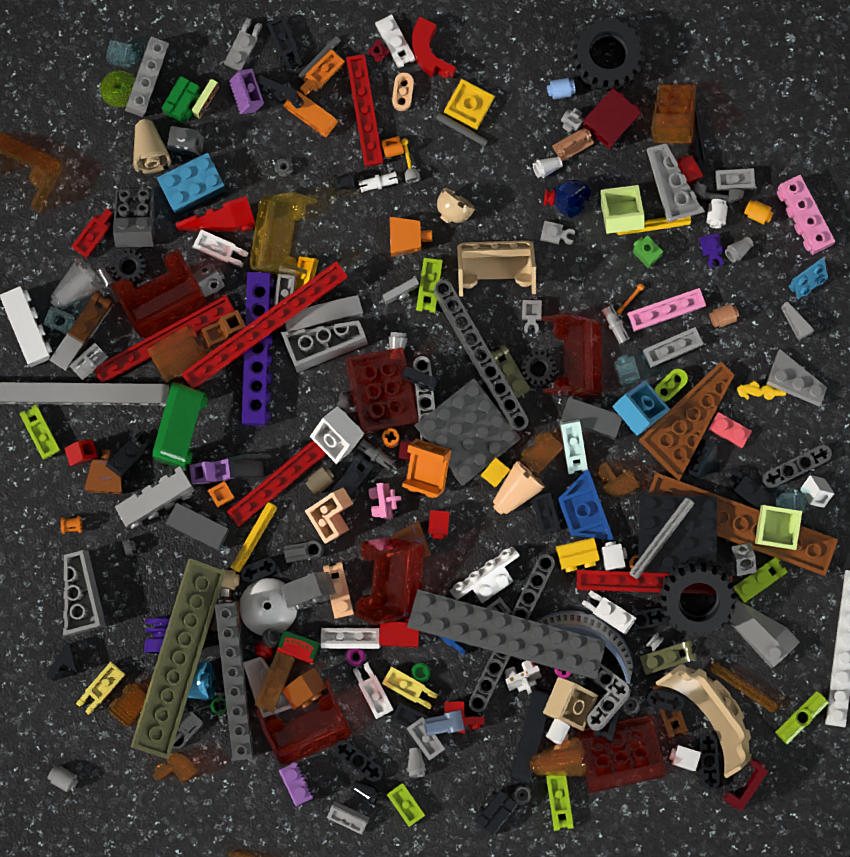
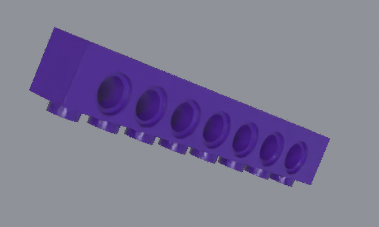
M247 272L246 326L260 317L255 315L256 309L263 308L266 313L270 308L274 307V297H271V290H274L275 280L271 278L270 273ZM263 289L266 293L263 297H257L255 295L256 291ZM272 334L255 345L264 347L261 353L253 352L255 346L244 353L243 426H266V421H270V410H267V402L271 401V391H267L268 384H271V372H268V365H272V353H269V346H272L273 343ZM254 365H263L262 371L254 372ZM255 383H261L262 389L260 391H253L252 386ZM256 401L262 403L259 410L251 408L252 404Z

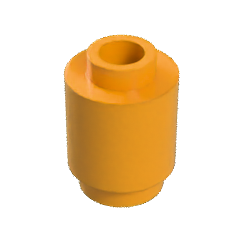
M750 200L744 214L748 215V218L764 225L765 221L770 222L774 212H771L772 207L757 200Z

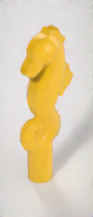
M755 381L737 387L738 394L747 400L749 399L748 394L757 397L764 394V398L767 400H771L775 396H786V392L769 385L760 388V385Z

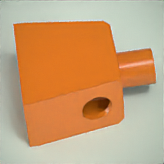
M390 217L391 257L421 251V242H432V230H421L420 221Z

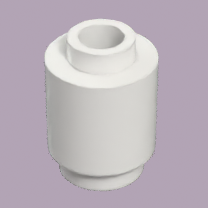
M711 200L707 214V223L710 224V227L721 228V226L726 224L728 206L725 200Z

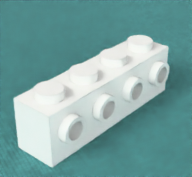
M19 286L0 294L1 301L27 364L33 367L50 360V353L53 351L49 342L45 343L43 336L46 334L42 325L37 324L36 318H38V314L34 307H30L29 301H31L28 291H24Z

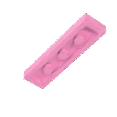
M698 288L634 310L627 315L635 332L704 308L706 304L701 290Z

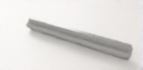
M685 498L631 569V576L638 579L694 505L691 499Z

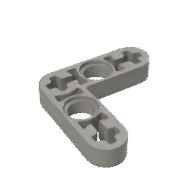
M600 664L597 679L591 680L607 693L587 717L589 727L595 731L604 728L630 696V689L627 683L602 664ZM602 676H611V682L603 684L601 682ZM614 684L620 689L624 687L625 694L620 693L618 695L617 689L613 687ZM607 701L614 703V708L610 711H606L603 708L604 703ZM599 710H601V712L603 713L602 716L599 718L601 723H595L593 725L592 719H597L601 715L599 712Z

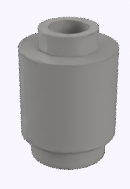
M55 765L48 775V779L51 780L52 784L66 792L69 790L73 791L78 783L77 775L62 766L58 767Z

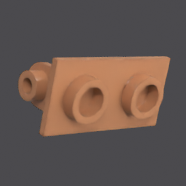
M582 128L552 147L563 162L591 146L594 142L591 139L590 131Z

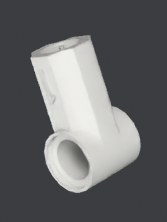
M554 719L546 737L557 745L566 743L569 738L567 732L570 726L558 719Z

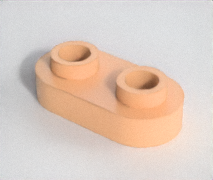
M400 73L395 78L392 102L394 108L398 111H405L411 106L414 82L412 76L408 73ZM405 81L408 84L407 86H402L401 83ZM401 99L405 100V104L403 105L399 104L398 102Z

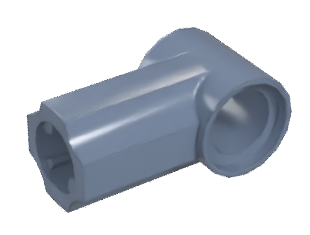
M461 710L445 713L443 716L424 719L426 735L431 736L445 732L452 733L465 730Z

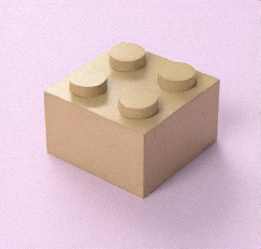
M558 677L543 713L583 731L587 723V717L592 711L598 695L573 682Z

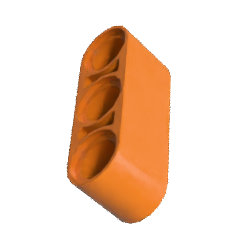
M295 90L298 96L303 99V106L297 109L291 102L286 101L284 107L318 133L327 137L338 121L302 93Z

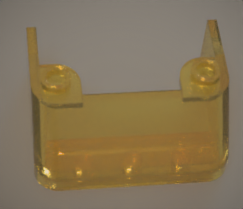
M296 192L264 196L261 199L251 252V269L274 274L298 275L307 273L306 269L297 267L296 259L289 256L294 222L300 220L305 215L306 205L317 203L318 199Z

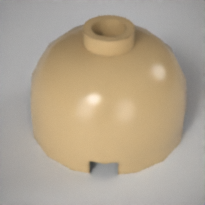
M444 188L437 200V209L442 214L440 218L449 224L451 221L455 223L466 221L474 212V206L462 196L455 195L454 191Z

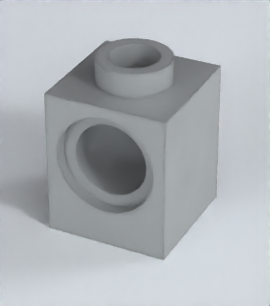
M751 543L732 546V559L737 576L755 573L756 559Z

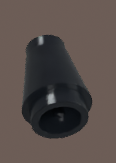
M357 780L351 787V791L368 805L374 806L381 795V791L377 787Z

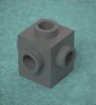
M213 263L202 267L193 274L205 297L225 287L222 281L225 277L221 269H216Z

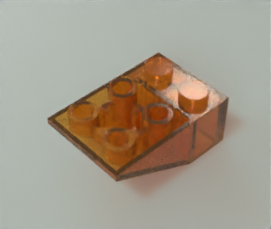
M659 85L651 126L654 143H692L696 85Z

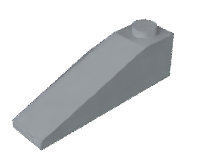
M736 599L734 614H730L731 620L729 622L770 668L775 667L800 642L787 627Z

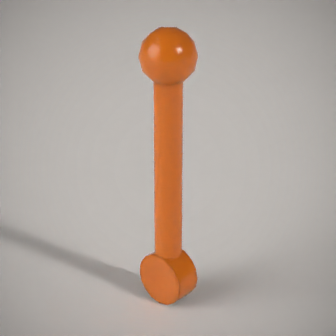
M641 283L638 284L635 292L616 313L620 315L634 297L644 290L645 286Z

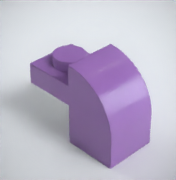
M228 459L189 465L192 484H213L233 479L230 478Z

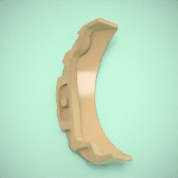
M678 665L655 683L658 686L669 687L684 694L707 716L720 740L724 755V776L728 778L741 770L751 760V754H749V740L751 736L742 720L745 717L729 691L718 680L713 681L706 676L707 672L701 669L695 670L685 667L686 665Z

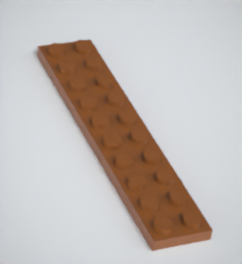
M655 473L648 492L649 495L718 497L717 537L738 545L751 543L753 550L776 557L784 562L826 576L838 539L800 526L796 550L755 544L760 510Z

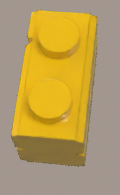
M594 538L556 546L561 570H566V573L576 571L577 566L584 565L585 568L596 566V562L599 561Z

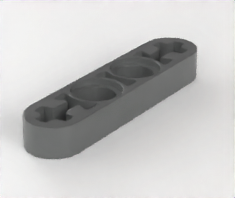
M826 445L818 446L767 471L762 477L763 485L770 489L775 488L826 463L832 456L831 449ZM820 449L823 452L826 451V459L820 457L816 459L818 463L815 464L814 458L810 454L813 453V456H816L820 453ZM804 457L808 458L811 462L808 468H804L800 464V460ZM785 466L793 468L794 473L792 476H786L783 473ZM776 470H779V474L784 480L781 481L779 477L774 481L775 484L768 483L766 481L769 478L768 475L774 477L778 474Z

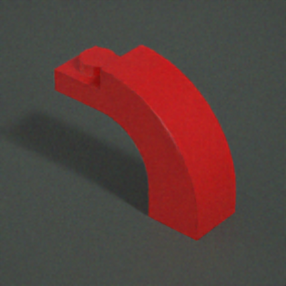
M419 17L412 34V48L416 62L431 77L437 71L441 77L453 79L456 74V67L437 58L430 49V42L436 32V24Z

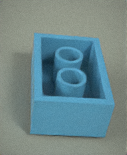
M208 153L157 177L176 216L226 191Z

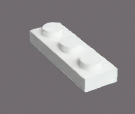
M321 628V648L379 649L380 629Z

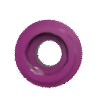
M351 648L347 652L346 659L350 665L357 667L365 662L366 654L361 648ZM358 653L360 655V658L357 661L353 660L352 658L353 654Z

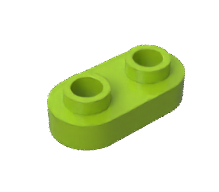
M674 369L656 386L654 391L664 402L669 401L686 385L688 380L686 372L681 369ZM674 377H680L681 382H675ZM663 389L666 390L667 395H661L660 391Z

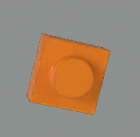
M225 481L208 490L218 508L234 499Z

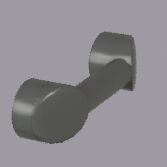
M694 183L691 186V191L702 200L722 199L726 203H734L744 197V191L739 189H730L729 195L706 192L707 186L704 184Z

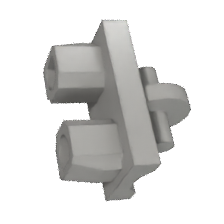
M94 343L69 366L83 380L106 360L108 356Z

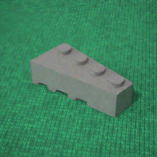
M359 321L339 323L327 327L320 326L308 330L300 329L295 332H281L297 373L368 344Z
M180 466L175 469L176 473L174 475H165L160 478L158 485H149L142 490L143 494H134L115 506L124 525L128 529L130 527L132 529L139 527L144 519H153L159 515L158 512L164 508L168 510L176 505V501L180 499L184 501L193 495L192 492L195 490Z
M81 550L64 555L65 611H63V635L71 636L105 627L106 623L89 551Z

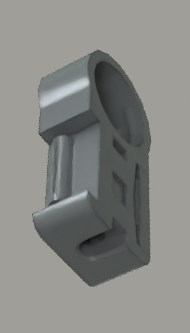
M190 712L191 716L188 715L179 725L180 727H178V732L180 733L175 737L174 744L182 735L184 736L183 744L177 747L173 746L172 748L180 749L184 747L187 741L203 726V721L195 713Z

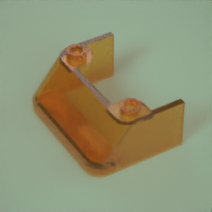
M0 133V153L32 168L29 180L39 190L31 206L35 212L39 213L61 172V163L55 157L5 133Z

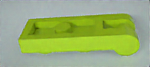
M424 258L416 311H422L423 309L430 310L431 313L436 312L437 299L434 296L433 289L440 280L443 260ZM424 297L431 298V303L424 302Z
M36 404L31 407L32 409L26 412L24 410L19 414L42 459L45 460L61 450ZM36 416L37 420L30 422L29 418Z
M775 557L755 573H752L734 586L735 593L743 603L788 573L785 567L782 568L779 564L780 560ZM771 567L776 571V574L773 576L768 571Z
M566 773L546 776L554 831L565 827L567 829L574 828ZM558 814H565L566 819L559 820Z

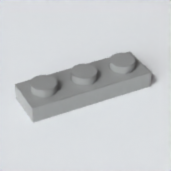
M696 327L644 349L643 353L650 368L703 346V342Z

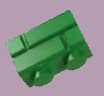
M180 76L163 104L162 111L183 123L184 119H189L192 114L191 108L201 96L200 87Z

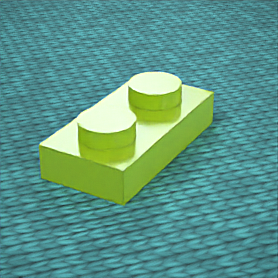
M403 783L387 794L409 827L425 816Z

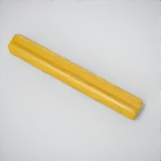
M666 217L644 220V229L617 232V234L625 235L690 225L691 217L667 222Z
M269 502L266 504L231 565L233 570L241 572L277 510L274 504Z

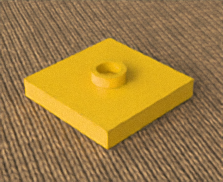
M461 79L444 113L477 130L495 96Z

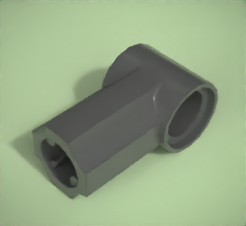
M317 541L284 546L287 563L317 559L324 552L323 546ZM312 545L319 547L316 555H311L309 552Z

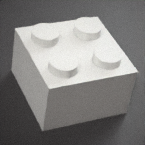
M337 406L322 418L310 437L337 464L354 449L364 435V432Z

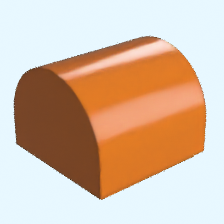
M399 136L381 141L385 158L404 154Z

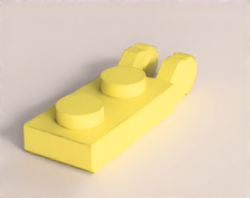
M110 662L85 690L86 693L76 704L79 707L82 706L91 696L95 701L85 711L88 715L91 714L126 674L113 662Z
M393 667L390 668L382 682L383 685L428 709H431L432 705L419 698L422 691L435 699L438 694L427 689L425 685Z

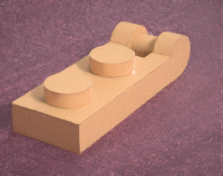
M338 562L333 566H323L324 572H329L330 577L333 573L338 572L339 578L332 579L331 577L336 594L330 596L334 618L354 615L342 562Z

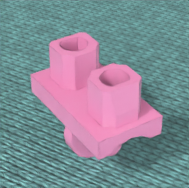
M377 483L376 487L369 489L370 498L379 499V506L371 508L372 516L391 519L393 518L392 509H397L396 502L401 501V496H395V490H389V484Z

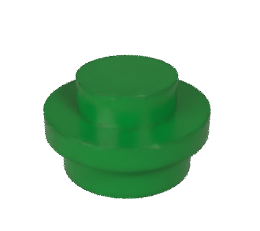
M418 663L413 666L411 676L420 683L425 682L430 677V669L426 664Z

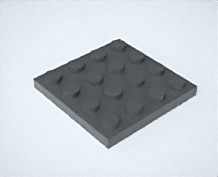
M474 378L414 425L427 442L451 450L448 469L462 486L521 439Z

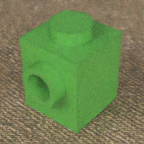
M648 235L644 239L642 237L634 243L633 253L647 268L654 264L663 254V251Z

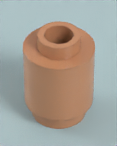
M727 304L714 309L712 313H709L713 326L721 328L736 322L739 312L736 306L732 307L731 304Z

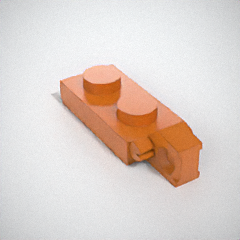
M331 49L305 74L306 77L303 79L305 83L300 87V92L305 96L312 89L316 92L345 64V61Z

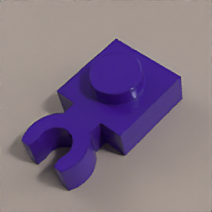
M719 234L700 237L699 241L703 257L709 256L710 258L708 267L710 269L713 268L712 261L714 260L718 261L719 267H721L723 260L718 254L722 253L723 250Z

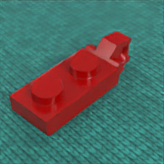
M106 208L101 216L98 214L95 217L93 216L71 247L88 259L112 225L110 220L114 216L113 212Z

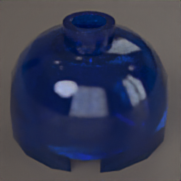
M568 180L558 185L555 189L554 197L557 210L569 218L579 215L585 208V206L581 205L585 200L589 201L591 195L590 187L579 180Z

